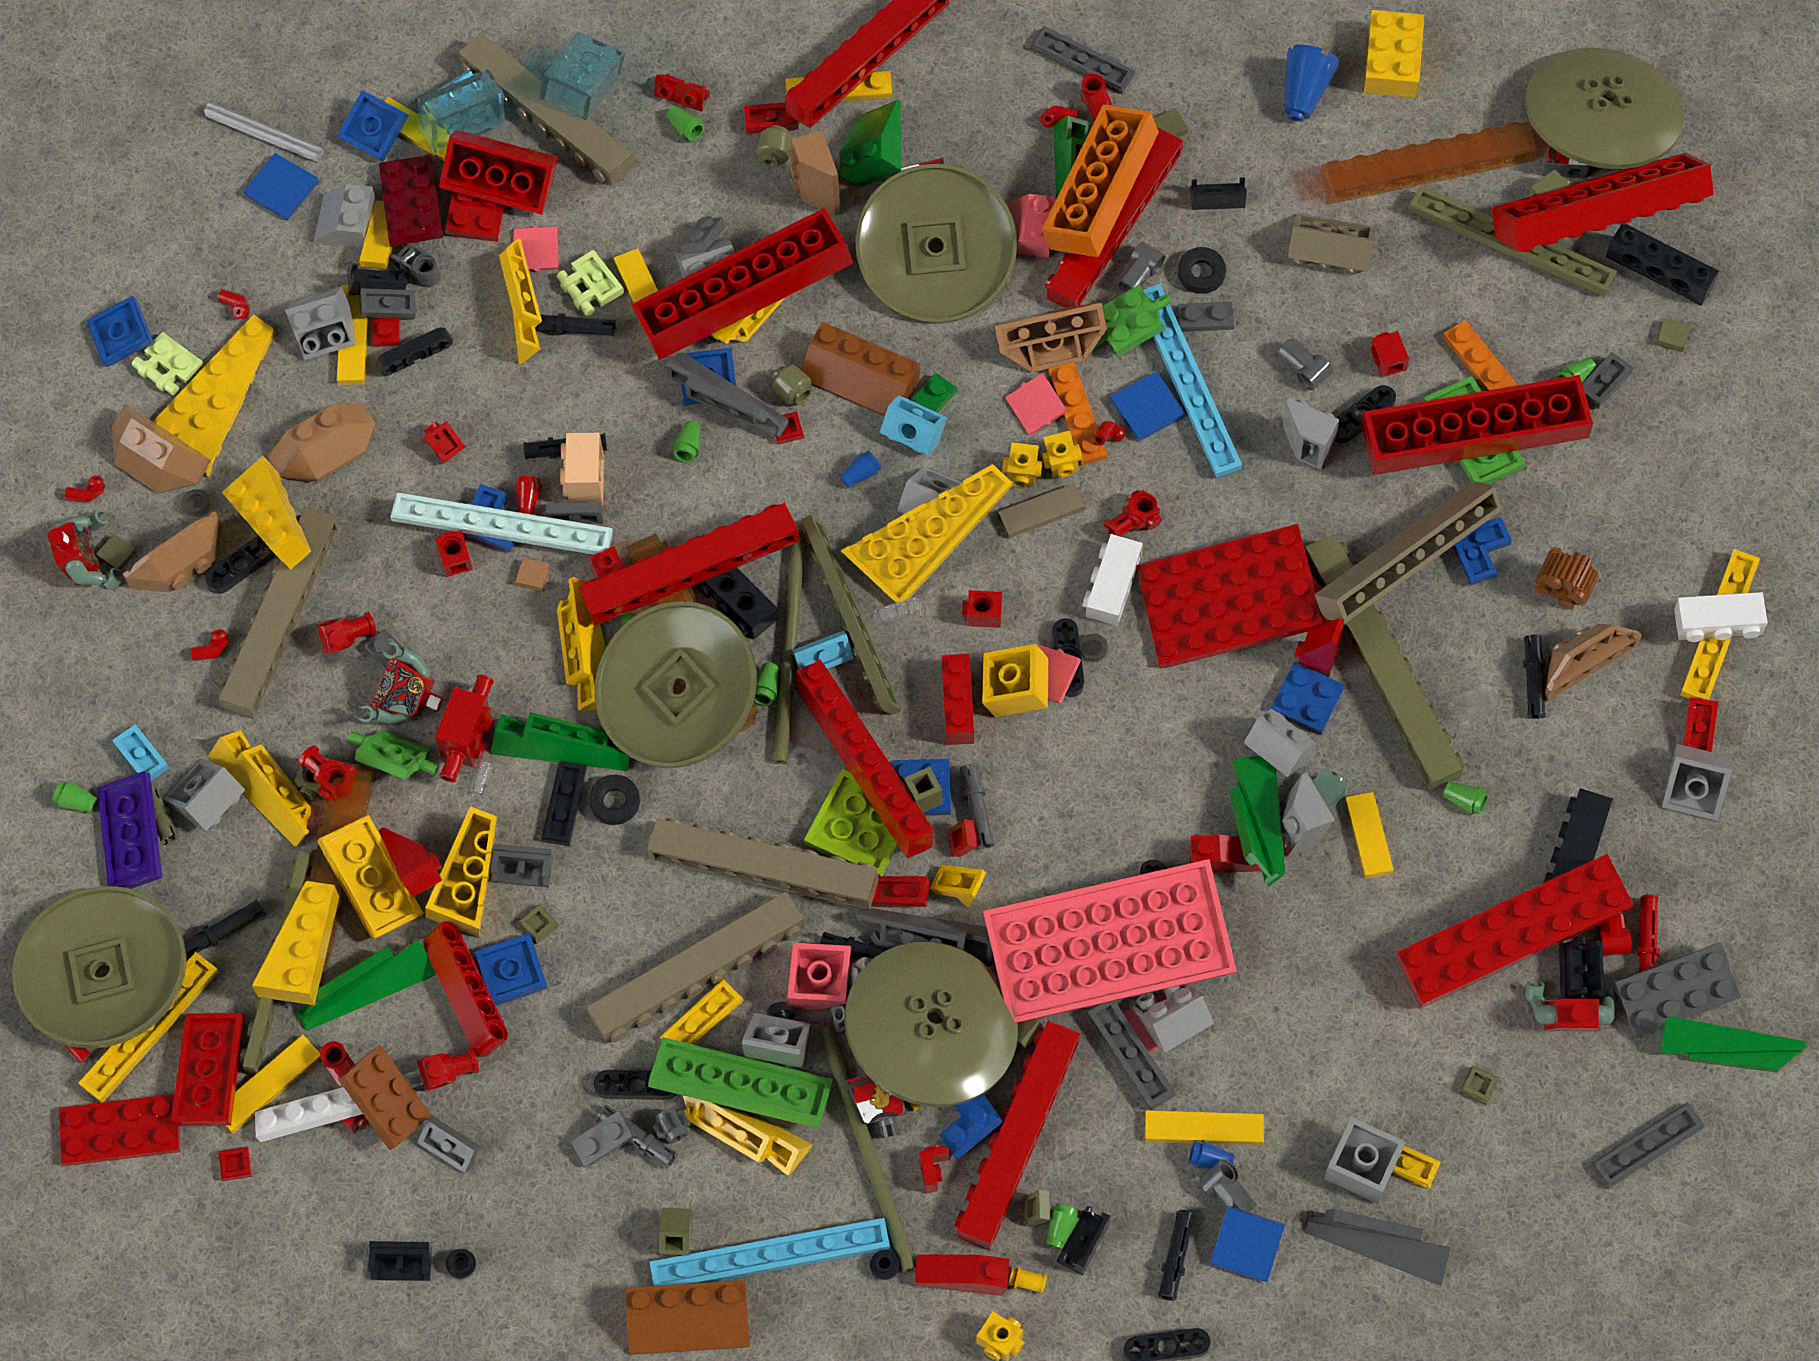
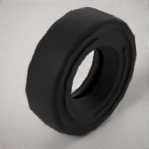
M1196 247L1188 250L1181 257L1178 264V278L1181 284L1187 290L1197 294H1208L1217 290L1222 285L1226 276V264L1222 256L1215 250L1207 247ZM1197 263H1206L1211 267L1212 274L1207 278L1200 279L1193 275L1191 269Z
M618 774L607 775L599 779L592 786L589 795L590 809L594 816L602 823L609 825L623 824L631 820L638 811L640 805L639 791L634 782L626 776ZM615 790L622 792L626 799L622 807L610 809L605 806L604 797L608 792Z

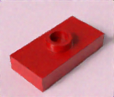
M785 102L744 106L746 134L761 133L764 129L773 125L782 126L787 130H799L798 120L786 113Z
M1689 698L1683 738L1684 746L1712 752L1719 701Z
M878 876L879 880L872 901V907H927L930 883L927 876Z

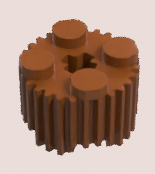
M1554 547L1549 550L1536 577L1535 590L1542 595H1550L1559 599L1558 604L1570 610L1575 605H1585L1600 576L1598 571L1594 570L1591 566L1593 563L1592 559L1587 558L1586 555H1582L1580 552H1574L1573 555L1560 552V548Z

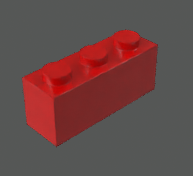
M970 654L941 655L946 745L974 744Z

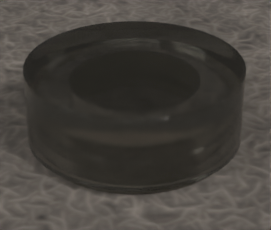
M190 490L182 498L183 509L191 517L203 516L210 509V499L203 490Z
M1092 633L1082 638L1080 650L1084 660L1096 663L1103 660L1107 655L1108 644L1103 636Z

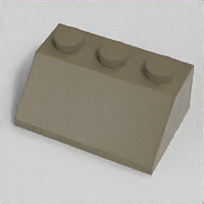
M1297 213L1293 225L1288 258H1293V261L1299 264H1308L1310 261L1320 263L1321 267L1334 269L1338 266L1346 268L1351 273L1368 272L1376 227Z

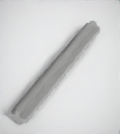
M209 102L204 109L205 116L315 162H319L324 154L323 148L213 102Z

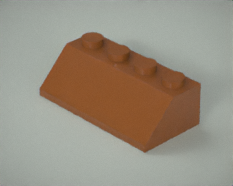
M823 321L809 344L801 369L810 377L811 385L882 416L886 415L888 405L898 395L909 399L920 379V363Z
M745 1280L625 1288L630 1355L750 1348L748 1296Z

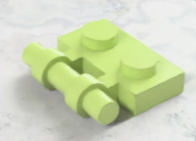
M594 250L571 263L575 273L568 276L563 270L556 276L561 282L560 287L565 293L571 295L574 299L573 304L578 310H582L586 316L594 313L595 309L590 303L595 299L602 307L624 293L621 284ZM582 282L588 288L583 293L577 287Z
M162 332L153 341L154 343L144 350L150 359L143 361L141 358L136 357L132 362V366L138 369V373L142 377L150 378L154 381L156 387L161 391H167L171 395H175L179 390V387L174 384L177 378L186 384L204 364L199 358ZM160 365L168 372L162 375L156 368Z

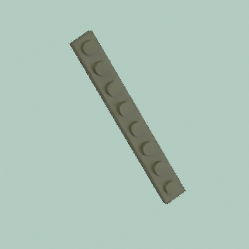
M1423 186L1419 187L1409 205L1408 211L1604 297L1615 279L1616 270L1556 244H1542L1533 247L1534 249L1529 252H1518L1495 238L1492 216Z
M810 514L801 519L805 527L803 530L804 537L814 548L813 558L825 574L822 577L827 589L832 591L835 598L832 601L837 613L842 615L845 622L842 624L847 636L850 639L852 638L855 645L852 650L856 659L863 664L865 669L862 672L863 677L874 690V703L879 710H884L890 715L902 711L823 523Z
M299 850L297 860L293 859L291 863L290 876H292L290 886H286L284 890L283 902L285 906L283 913L279 912L277 916V936L306 881L310 880L314 865L310 852ZM272 939L269 947V952L276 939ZM256 996L255 1020H251L249 1023L248 1037H250L248 1047L243 1048L240 1063L243 1065L247 1075L255 1076L261 1069L278 1000Z

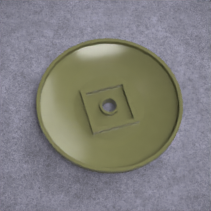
M1579 48L1552 56L1534 71L1525 94L1526 113L1538 135L1564 156L1598 168L1629 169L1647 165L1658 160L1676 144L1684 122L1683 105L1671 82L1645 61L1611 49ZM1603 97H1608L1613 101H1608L1606 98Z
M926 164L908 168L895 174L881 184L871 195L862 210L856 229V257L860 272L867 286L877 299L889 309L903 317L919 322L948 323L976 314L999 295L1010 278L1014 267L1017 235L1007 204L987 181L960 167L945 164ZM932 240H939L944 248L939 253H933L929 250L928 244Z
M678 601L651 607L639 613L622 626L611 639L602 655L595 680V703L602 727L621 751L641 763L660 768H679L702 762L729 744L738 734L749 716L757 685L754 655L749 642L738 626L721 612L709 606L694 602ZM685 681L686 688L684 692L678 695L675 694L674 687L676 683Z
M117 886L83 889L51 904L34 919L23 934L17 946L12 966V983L15 997L29 1022L42 1034L56 1042L78 1048H103L117 1045L147 1031L172 1006L185 977V943L179 927L171 914L148 895ZM100 967L110 968L109 973L105 977L98 978L95 976L96 971Z
M913 942L884 951L861 970L849 991L846 1001L845 1030L849 1046L858 1064L882 1089L893 1096L913 1104L930 1107H949L976 1099L989 1091L1001 1079L1015 1053L1018 1023L1014 1022L1004 1002L998 977L976 957L949 945L934 942ZM1011 1004L1013 1016L1016 1017L1015 1009ZM931 1012L937 1013L941 1017L942 1022L939 1024L930 1022L927 1014Z

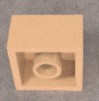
M566 433V443H561V459L564 460V468L560 469V482L563 485V497H568L569 503L593 500L597 503H602L603 506L604 454L600 433Z

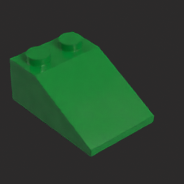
M898 99L857 116L840 150V176L858 187H863L901 171V101Z

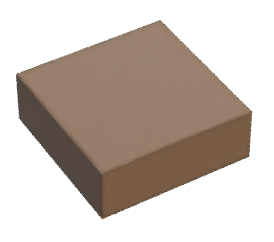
M523 558L517 575L516 586L543 592L550 570V563Z

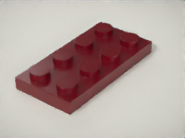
M431 154L380 162L379 169L390 247L443 238Z

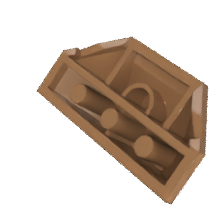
M1101 302L1071 306L995 325L1000 353L1030 372L1042 371L1071 362L1085 361L1107 330Z
M335 403L287 430L268 455V459L279 472L282 479L319 481L366 453L376 423L362 403Z
M127 404L123 405L112 426L115 466L156 493L199 484L211 461Z
M215 511L209 514L208 517H203L190 524L146 554L134 564L132 569L124 572L123 576L131 589L169 593L174 589L183 588L189 579L197 573L202 574L211 567V564L215 562L222 529L221 522Z
M1597 624L1591 629L1589 626L1583 628L1575 635L1576 638L1567 642L1564 640L1557 644L1552 650L1553 653L1548 668L1544 691L1546 702L1637 647L1642 635L1639 631L1609 624Z

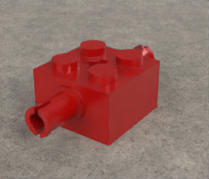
M477 675L472 692L454 687L435 735L441 758L446 759L439 777L446 782L455 783L457 781L462 764L474 767L476 759L480 760L485 750L483 740L485 735H490L493 730L494 718H492L487 697L494 680L486 675Z

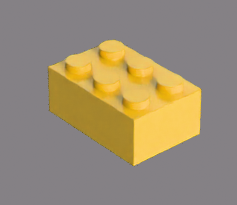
M1372 10L1369 24L1364 93L1417 97L1424 28L1423 14Z

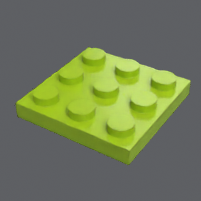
M842 769L804 839V844L826 855L841 857L849 863H868L877 869L878 876L881 877L897 850L898 844L852 774Z

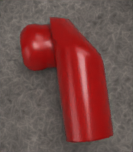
M1054 105L1041 114L1040 123L1044 127L1050 128L1067 116L1078 118L1079 111Z
M97 475L90 477L88 485L83 489L67 487L65 490V500L85 503L93 501L104 492L105 484L103 483V478Z
M222 629L214 630L211 636L212 640L207 646L191 647L192 660L218 658L229 643L226 632Z

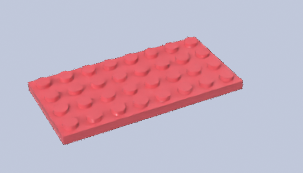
M1209 859L983 911L1003 999L1015 1023H1022L1032 1019L1044 1018L1237 973ZM1011 1004L1015 1009L1016 1017L1013 1016Z

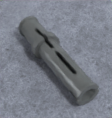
M969 764L971 775H969L967 766L964 765L960 767L965 788L963 797L968 802L971 820L974 821L977 836L976 848L979 850L985 849L983 837H985L987 847L991 848L994 846V841L984 802L986 793L984 787H981L978 765Z
M605 1105L597 1114L596 1121L602 1122L616 1113V1111ZM628 1120L636 1134V1137L628 1142L638 1148L640 1154L643 1156L648 1155L668 1169L674 1163L678 1153L657 1140L658 1137L655 1134L647 1133Z

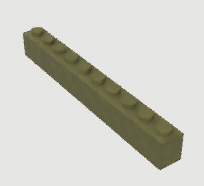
M1336 534L1305 547L1310 571L1322 589L1353 567L1348 558L1349 551L1344 542H1339ZM1372 604L1344 624L1343 632L1431 792L1447 785L1449 782L1459 780L1464 768V762L1458 752L1454 753L1447 730L1445 728L1441 729L1437 722L1438 715L1434 706L1428 705L1425 700V691L1419 681L1416 682L1413 678L1409 660L1406 657L1403 658L1400 654L1397 638L1394 634L1390 635L1388 632L1384 614L1381 611H1377L1374 604Z

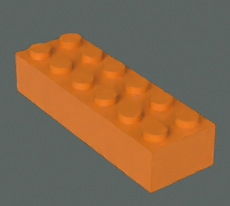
M1110 105L1102 106L1042 228L1051 250L1099 257L1159 133L1151 111Z

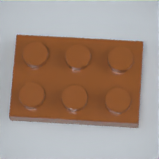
M381 1045L374 1047L338 1079L389 1150L396 1148L431 1116Z

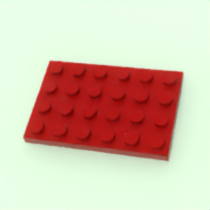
M1298 524L1136 565L1160 669L1309 632L1324 625L1320 608L1314 595L1316 592Z

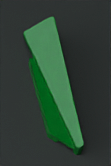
M1067 116L1053 126L1056 199L1089 134L1091 124L1089 121Z
M532 712L529 713L527 722L501 714L495 729L491 749L492 755L556 763L562 761L620 771H627L630 756L621 751L604 730Z
M1261 756L1235 759L1232 761V766L1239 785L1236 784L1229 790L1243 855L1250 866L1257 863L1262 870L1264 883L1267 886H1271L1285 874L1276 768Z
M419 940L395 956L387 946L320 987L317 992L315 1005H307L295 1014L305 1030L309 1031L437 974Z
M1668 1016L1662 1026L1660 1054H1688V1061L1776 1073L1804 1051L1806 1041Z

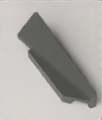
M685 353L678 354L666 363L667 377L685 385L686 397L778 438L781 437L789 422L783 415Z
M870 908V911L860 909L857 913L856 918L858 921L862 920L870 931L871 939L876 946L891 949L913 942L941 943L961 949L976 957L987 966L992 965L993 953L986 927Z
M1327 1209L1326 1214L1308 1210L1304 1233L1431 1283L1442 1285L1451 1247L1421 1242L1423 1233L1421 1228L1337 1209Z

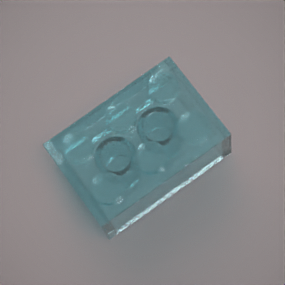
M578 31L544 74L539 98L587 120L620 76L625 53Z
M489 69L481 73H475L467 79L451 83L445 88L433 93H427L417 99L420 132L434 154L447 149L449 137L455 130L481 135L505 125L504 94Z

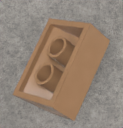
M823 131L792 138V149L788 150L791 161L789 166L794 193L799 192L803 202L819 209L825 208L832 215H840L838 173Z

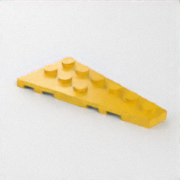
M254 314L153 421L211 460L204 473L207 477L211 473L212 465L222 449L221 446L235 421L246 397L245 394L250 384H252L261 360H263L275 334L274 328Z
M992 464L965 479L961 484L942 492L933 500L921 504L891 521L887 526L873 534L870 533L852 546H847L840 551L900 607H903L1010 490L1014 483Z

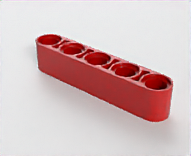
M443 921L424 938L423 946L471 1047L478 1055L487 1057L507 1040L508 1031L460 931L453 923Z

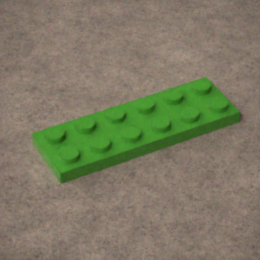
M663 1037L649 1078L648 1087L820 1129L833 1079Z

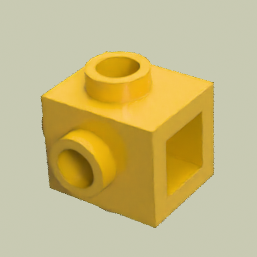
M1070 431L1043 437L1045 452L1041 453L1045 469L1050 468L1053 478L1058 476L1068 477L1074 474V472L1079 471L1078 461L1083 460L1079 444L1074 445Z
M1011 442L1010 456L1004 457L1002 473L1007 474V478L1014 483V487H1034L1035 478H1041L1043 461H1038L1039 446Z
M992 1311L976 1336V1343L985 1348L984 1353L996 1361H999L1000 1358L1008 1361L1011 1355L1017 1357L1025 1341L1022 1340L1023 1330L1020 1328L1021 1324L1010 1316L1003 1318L994 1311Z

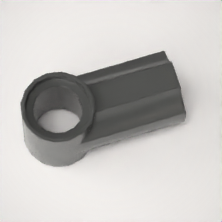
M1140 242L1133 251L1130 262L1117 277L1115 284L1125 293L1139 284L1142 287L1150 275L1154 276L1157 273L1155 272L1157 267H1162L1166 256L1145 242Z
M1294 338L1288 339L1283 343L1277 352V357L1296 373L1300 383L1308 385L1307 389L1313 391L1333 373L1331 365L1324 357L1320 355L1314 356Z
M1221 1159L1200 1176L1199 1182L1203 1190L1211 1197H1217L1226 1209L1229 1205L1250 1212L1257 1206L1238 1181V1171L1230 1161Z

